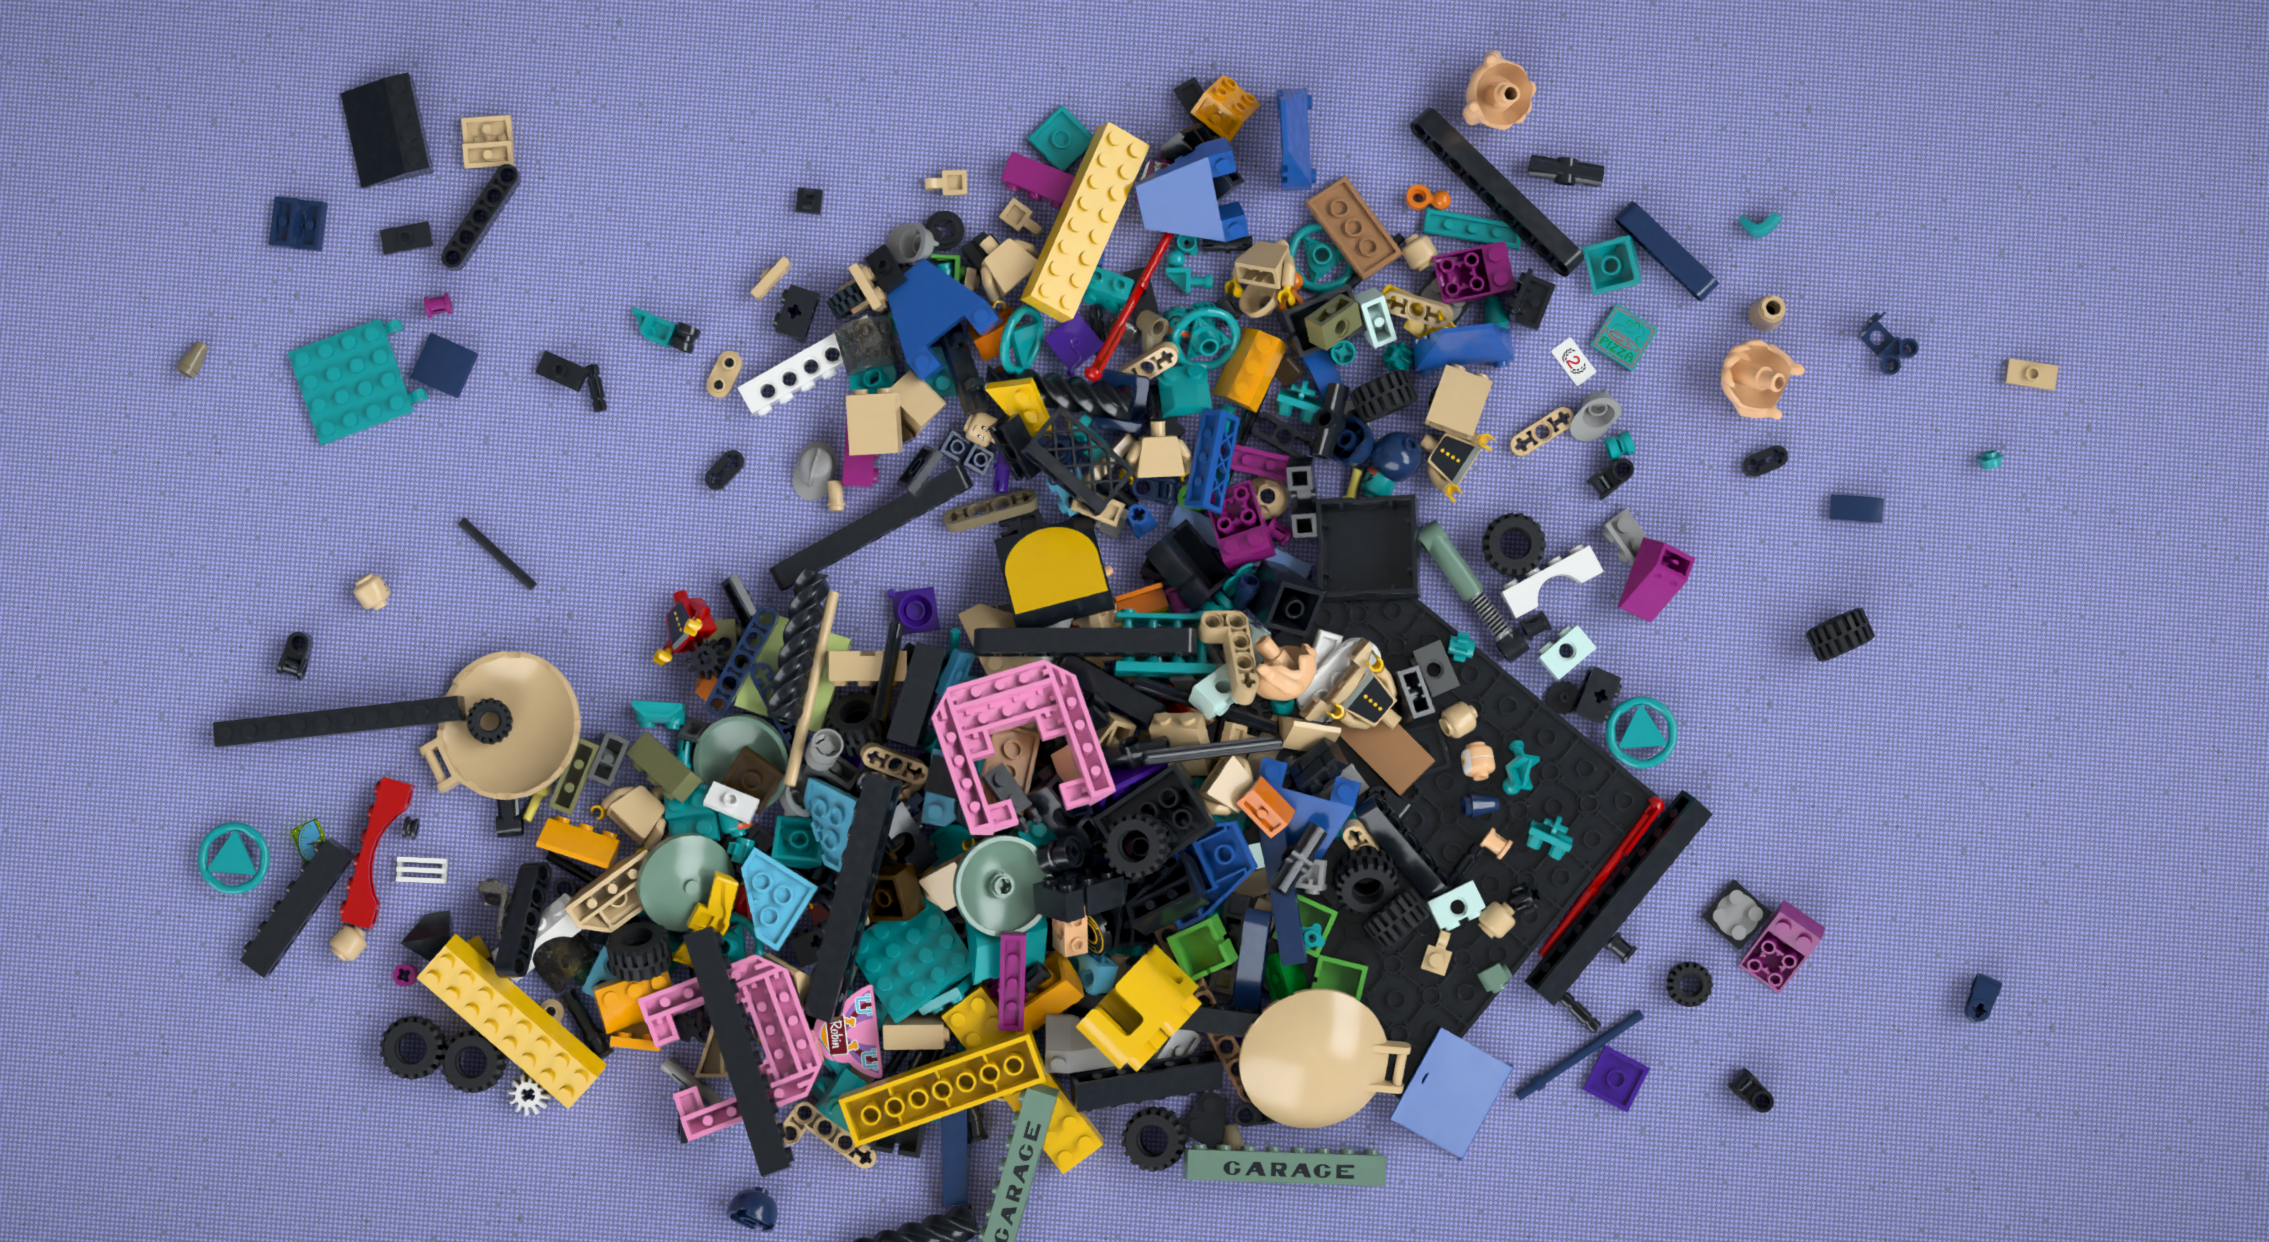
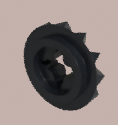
M936 212L928 219L925 226L933 234L934 240L939 243V246L935 247L936 249L946 251L956 248L963 240L964 224L960 217L953 212ZM950 221L949 230L954 236L946 234L940 240L941 232L935 226L945 227Z

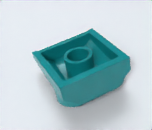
M1630 235L1582 248L1593 296L1624 288H1632L1642 284L1640 265Z
M1198 364L1174 366L1157 375L1163 418L1201 414L1203 409H1212L1208 373L1205 367Z
M632 700V707L636 712L635 722H640V727L655 728L656 723L665 724V729L679 730L680 725H685V716H687V705Z
M777 815L771 858L789 868L811 869L821 866L823 849L821 843L816 842L811 823L814 822L813 818Z
M844 1066L814 1107L828 1119L850 1133L838 1101L842 1093L868 1085V1083Z

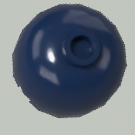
M1350 416L1345 419L1346 427L1344 431L1337 437L1332 460L1344 466H1357L1364 463L1371 456L1375 440L1373 431L1366 422H1363L1356 416Z
M1393 431L1378 439L1372 451V459L1377 468L1380 466L1385 471L1383 475L1394 482H1403L1413 476L1418 470L1422 461V451L1417 441L1411 435L1401 431Z
M755 1187L754 1190L745 1189L735 1195L729 1204L726 1214H731V1220L754 1230L755 1226L763 1227L761 1232H772L778 1217V1207L774 1199L768 1196V1190Z

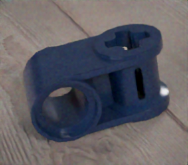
M1163 477L1136 478L1131 485V493L1139 500L1176 505L1177 501L1174 499L1176 485L1179 484V480ZM1138 482L1148 484L1149 492L1142 495L1136 491L1135 486ZM1168 486V492L1166 497V487Z
M1977 973L1964 1008V1014L1969 1021L1981 1022L1988 1019L2000 993L2001 981ZM1980 1005L1979 1010L1983 1011L1982 1015L1975 1017L1976 1012L1972 1008Z

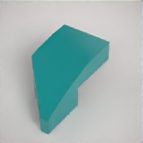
M633 306V314L637 318L640 326L639 330L645 339L670 349L669 343L671 338L675 337L677 333V324Z

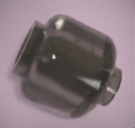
M1121 311L1116 314L1112 313L1108 317L1104 326L1106 338ZM1129 316L1125 324L1127 328L1118 345L1126 348L1132 342L1136 344L1139 341L1142 331L1136 325L1137 318Z

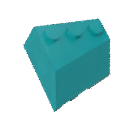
M1042 916L1033 927L1025 931V970L1035 966L1034 962L1036 960L1044 965L1048 928L1046 916ZM965 920L973 985L979 984L982 980L988 978H1000L1001 937L980 932Z

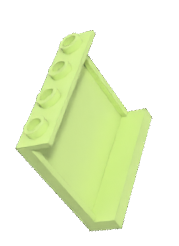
M766 611L764 616L760 615V622L763 625H768L773 620V615L770 612ZM779 615L778 623L756 663L764 662L770 665L774 673L779 669L778 655L784 645L783 632L789 621L788 618ZM830 633L827 651H849L852 640ZM759 634L756 640L752 639L751 647H756L760 644L761 637ZM826 655L809 725V731L815 733L824 727L826 711L831 706L837 686H833V681H826ZM744 662L742 669L747 667L748 663ZM758 667V673L755 677L756 679L761 678L765 685H760L761 690H763L766 686L772 684L773 679L768 682L766 678L768 669L763 670L761 667ZM749 674L735 699L734 706L768 717L767 707ZM773 688L768 690L766 694L768 701L773 694Z

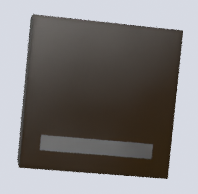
M1288 353L1281 359L1274 376L1287 389L1305 372Z

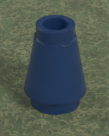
M1243 574L1237 579L1233 606L1237 610H1246L1260 591V581L1256 576Z
M1468 793L1467 796H1462L1461 808L1464 816L1473 818L1499 811L1498 796Z

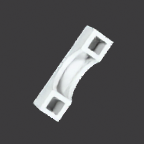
M1581 544L1569 551L1570 556L1563 560L1560 556L1547 562L1549 567L1542 571L1536 568L1526 573L1527 579L1520 583L1515 579L1504 585L1505 591L1500 594L1514 620L1538 607L1539 590L1542 584L1549 578L1564 576L1571 578L1580 585L1604 572L1590 545L1584 548Z
M566 893L543 910L528 972L535 968L532 960L533 954L541 944L556 937H573L582 930L577 928L564 909L572 899ZM498 948L491 952L494 963L496 960ZM522 977L511 978V979L517 982V981L520 980Z

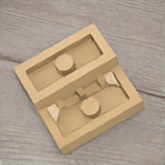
M511 114L461 118L465 169L496 167L503 164L514 165Z

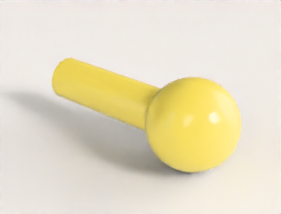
M1353 469L1347 493L1342 498L1356 497L1363 470Z
M552 784L542 791L533 794L522 819L524 821L532 822L542 798L551 793Z

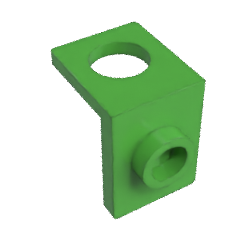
M931 254V261L955 262L954 279L959 282L965 281V266H961L960 255Z

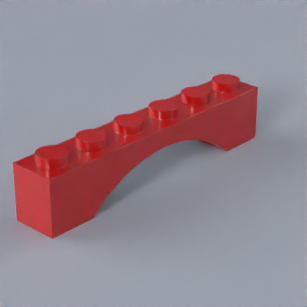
M382 777L381 781H377L374 795H377L374 805H370L367 819H370L367 829H363L360 843H363L361 852H357L353 862V867H356L354 876H350L347 882L346 891H349L347 901L343 900L339 910V915H342V922L374 929L381 906L373 882L375 852L387 828L398 816L409 809L415 785L388 777Z

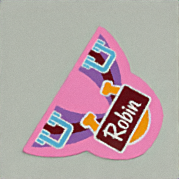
M868 985L852 994L845 1001L839 1021L828 1023L817 1019L814 1024V1032L825 1058L832 1061L836 1060L839 1063H850L858 1071L880 1079L883 1072L873 985Z

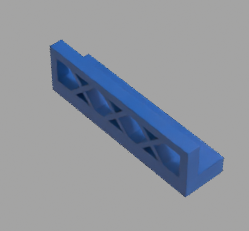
M1222 409L1202 410L1184 506L1204 508L1216 514L1222 513L1240 421L1239 417ZM1226 420L1230 421L1228 432L1225 429ZM1222 444L1225 448L1224 456H1222L1220 453ZM1217 468H1219L1220 477L1218 481L1215 476ZM1213 492L1215 494L1214 505L1210 504L1211 495Z

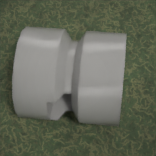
M821 729L813 735L804 753L805 760L812 769L826 771L835 764L844 747L840 734L832 729Z

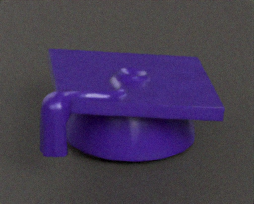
M1078 312L1074 315L1073 319L1063 323L1044 339L1068 368L1067 375L1070 378L1075 376L1074 370L1098 352L1104 344Z
M934 587L894 592V589L887 590V596L892 597L895 621L904 624L902 635L940 630Z

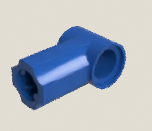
M1134 504L1129 507L1126 523L1137 539L1158 526L1145 505Z

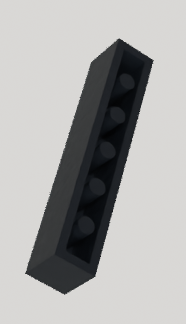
M335 839L321 840L313 850L316 853L311 861L307 860L299 870L301 873L297 881L293 880L284 891L287 893L282 902L278 900L272 907L270 919L268 921L264 920L257 928L256 933L258 935L255 940H250L241 952L244 955L240 961L261 977L265 978L272 974L356 855Z
M1215 1050L1150 1060L1137 1072L1130 1065L1126 1064L1120 1070L1114 1066L1069 1074L1071 1101L1077 1112H1090L1093 1109L1105 1107L1115 1108L1123 1104H1139L1147 1100H1163L1166 1097L1187 1096L1190 1093L1211 1092L1214 1089L1223 1088L1222 1061Z

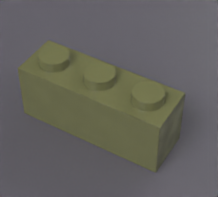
M647 731L640 736L626 753L633 759L630 764L641 773L645 770L648 773L646 779L656 787L660 784L663 787L661 792L671 801L676 798L683 803L702 782L693 771Z
M579 737L575 753L569 765L560 776L549 807L569 815L573 814L599 750V744Z

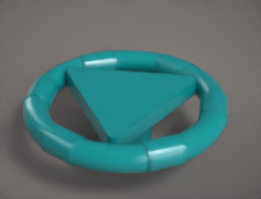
M1314 222L1300 228L1292 236L1288 245L1290 255L1295 261L1299 242L1303 238L1311 281L1302 275L1297 269L1296 264L1295 271L1300 273L1303 278L1301 287L1312 292L1323 293L1345 284L1354 274V270L1347 262L1344 273L1338 279L1321 284L1316 283L1344 257L1336 246L1306 236L1309 233L1324 231L1318 222Z
M1023 305L1016 309L1009 317L1002 333L999 351L1000 359L1004 370L1009 374L1015 371L1021 374L1024 369H1029L1035 362L1041 348L1044 332L1042 316L1038 309L1030 305ZM1025 314L1033 318V322L1014 328ZM1010 347L1013 348L1017 366L1013 365L1010 361Z
M1206 306L1192 310L1184 315L1175 324L1170 342L1178 347L1179 355L1177 361L1182 366L1198 364L1209 371L1221 367L1234 355L1240 344L1241 330L1237 320L1229 312L1218 307ZM1202 317H1219L1226 321L1232 338ZM1194 320L1185 357L1180 347L1179 339L1182 331ZM1230 344L1217 359L1208 362L1190 360L1200 355H1214L1220 347Z
M1646 696L1632 697L1618 704L1611 712L1605 728L1606 741L1612 754L1621 763L1638 769L1651 768L1667 760L1673 752L1678 739V726L1673 713L1662 702ZM1642 705L1648 706L1664 716L1668 724L1667 742ZM1638 706L1618 745L1615 731L1618 718L1627 710ZM1665 746L1661 752L1644 760L1636 759L1621 750L1623 748Z
M227 822L207 833L198 849L197 862L199 871L209 886L221 893L236 895L246 893L261 883L269 868L270 851L265 838L258 830L245 823ZM229 831H233L208 867V849L213 840ZM239 832H243L255 840L260 849L258 871H256ZM210 871L255 876L239 885H226L215 878Z
M731 912L729 923L737 922L738 924L723 936L725 943L721 945L723 954H728L731 964L747 958L745 926L754 939L755 951L753 955L763 958L764 942L756 938L753 921L749 920L745 915Z

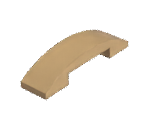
M1362 637L1347 655L1354 663L1323 700L1314 695L1299 715L1310 722L1326 715V711L1330 712L1335 709V705L1331 704V702L1341 704L1361 680L1367 668L1365 661L1369 662L1373 644Z

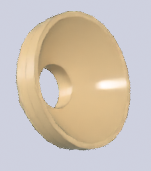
M1248 284L1239 299V307L1242 312L1251 318L1268 316L1272 314L1279 304L1277 295L1280 289Z
M1262 476L1252 480L1265 520H1272L1274 516L1276 518L1281 516L1286 511L1290 500L1289 491L1285 483ZM1270 489L1274 492L1275 499L1272 503L1266 504L1261 501L1260 493L1263 490Z

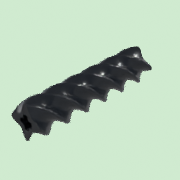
M988 364L985 386L983 387V391L987 393V396H990L985 390L988 383L1033 377L1046 408H1058L1059 405H1062L1071 412L1086 411L1095 416L1110 415L1119 420L1132 418L1136 393H1134L1133 387L1130 385L1121 384L1113 388L1103 380H1097L1088 384L1083 378L1078 376L1064 380L1057 373L1051 372L1040 376L1033 369H1024L1021 374H1018L1016 371L1009 374L1002 365L993 369Z
M803 569L795 579L793 585L794 598L788 608L789 621L783 632L784 645L778 655L779 669L774 675L772 682L773 694L767 705L769 718L795 723L794 721L799 720L803 714V705L800 698L808 690L809 684L805 674L811 670L814 663L810 650L819 641V634L815 626L824 617V609L821 602L829 593V585L826 580L829 575Z
M970 1204L968 1208L963 1206L953 1207L945 1215L931 1214L924 1218L921 1223H904L897 1231L890 1229L882 1230L873 1239L861 1237L853 1242H966L976 1234H980Z

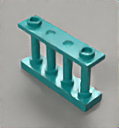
M1121 609L1120 612H1116L1114 623H1123V628H1133V623H1147V628H1157V624H1172V628H1182V625H1197L1198 629L1201 617L1207 611H1196L1195 614L1135 613L1134 609ZM1198 637L1197 660L1194 663H1185L1182 657H1172L1170 662H1160V659H1157V657H1147L1145 662L1135 661L1132 657H1122L1114 665V676L1170 678L1171 676L1193 675L1196 678L1205 679L1216 671V664H1209V660H1207V643L1200 641Z

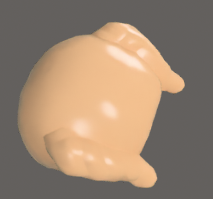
M1498 50L1488 51L1484 55L1483 63L1476 67L1471 74L1465 93L1467 104L1463 109L1462 115L1469 125L1482 123L1491 128L1506 130L1513 124L1522 123L1526 119V114L1531 112V99L1536 93V85L1529 81L1528 75L1521 65L1504 59Z
M1758 339L1747 340L1733 346L1725 357L1721 370V387L1727 398L1734 404L1740 416L1779 420L1782 418V412L1775 405L1778 403L1790 375H1802L1805 368L1801 364L1795 363L1786 352L1774 344L1768 345Z
M1264 635L1256 641L1254 648L1264 658V664L1256 665L1259 677V687L1256 693L1263 698L1279 701H1288L1301 696L1314 679L1317 651L1308 644H1302L1301 648L1293 645L1278 647L1270 635Z

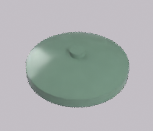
M747 714L729 715L714 722L700 736L699 744H696L694 751V772L702 780L699 785H708L710 788L713 781L721 783L746 745L786 772L790 757L789 748L779 731L767 721ZM784 779L766 807L774 803L786 787L783 784Z
M681 833L664 839L646 855L638 872L636 888L642 909L655 923L664 926L668 930L679 932L694 930L689 928L686 923L697 902L705 905L708 904L715 871L727 874L735 879L734 868L729 855L714 840L698 833Z
M996 835L977 842L963 855L955 871L953 894L960 914L973 928L988 935L1001 937V932H1025L1042 918L1043 915L1035 913L1033 884L1043 881V878L1052 876V874H1045L1039 867L1036 853L1037 848L1033 844L1010 835Z

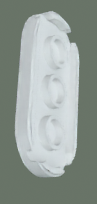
M1361 638L1345 640L1316 668L1311 685L1301 696L1296 698L1300 712L1314 695L1323 700L1354 663L1347 655ZM1374 644L1369 660L1371 665L1376 662V657L1373 654L1381 658V654ZM1368 667L1366 668L1361 680L1371 669H1369ZM1326 714L1312 721L1326 723L1335 719Z

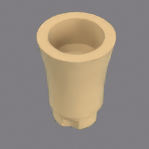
M1775 295L1757 299L1749 310L1751 323L1762 331L1776 329L1783 320L1786 311L1785 303L1780 297ZM1767 307L1773 309V315L1767 312Z

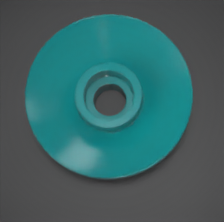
M870 356L861 360L853 368L849 377V386L852 393L853 390L867 389L868 394H877V389L891 388L897 378L895 366L889 359L882 356Z

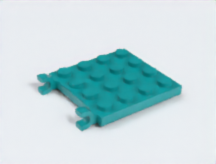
M398 318L387 322L385 325L382 319H377L288 352L320 445L332 443L415 412L413 404L429 399L427 391L423 388L417 389L410 394L406 388L388 335L404 330L402 322Z
M923 891L921 893L926 909L910 921H878L863 932L856 958L858 966L870 985H873L874 991L896 1024L971 973L968 948L940 906L925 899Z

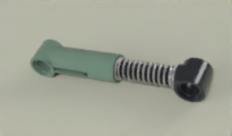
M1434 519L1419 530V543L1431 555L1464 602L1467 600L1469 604H1473L1471 607H1475L1474 611H1478L1477 614H1480L1479 618H1483L1482 621H1485V625H1488L1487 628H1490V632H1493L1492 636H1495L1497 640L1496 646L1507 662L1511 664L1530 650L1522 635L1516 629L1513 631L1509 625H1506L1507 622H1504V618L1501 619L1502 615H1498L1499 611L1496 612V608H1493L1494 604H1490L1491 601H1488L1489 597H1485L1486 593H1482L1484 586L1450 542L1449 537L1440 524Z

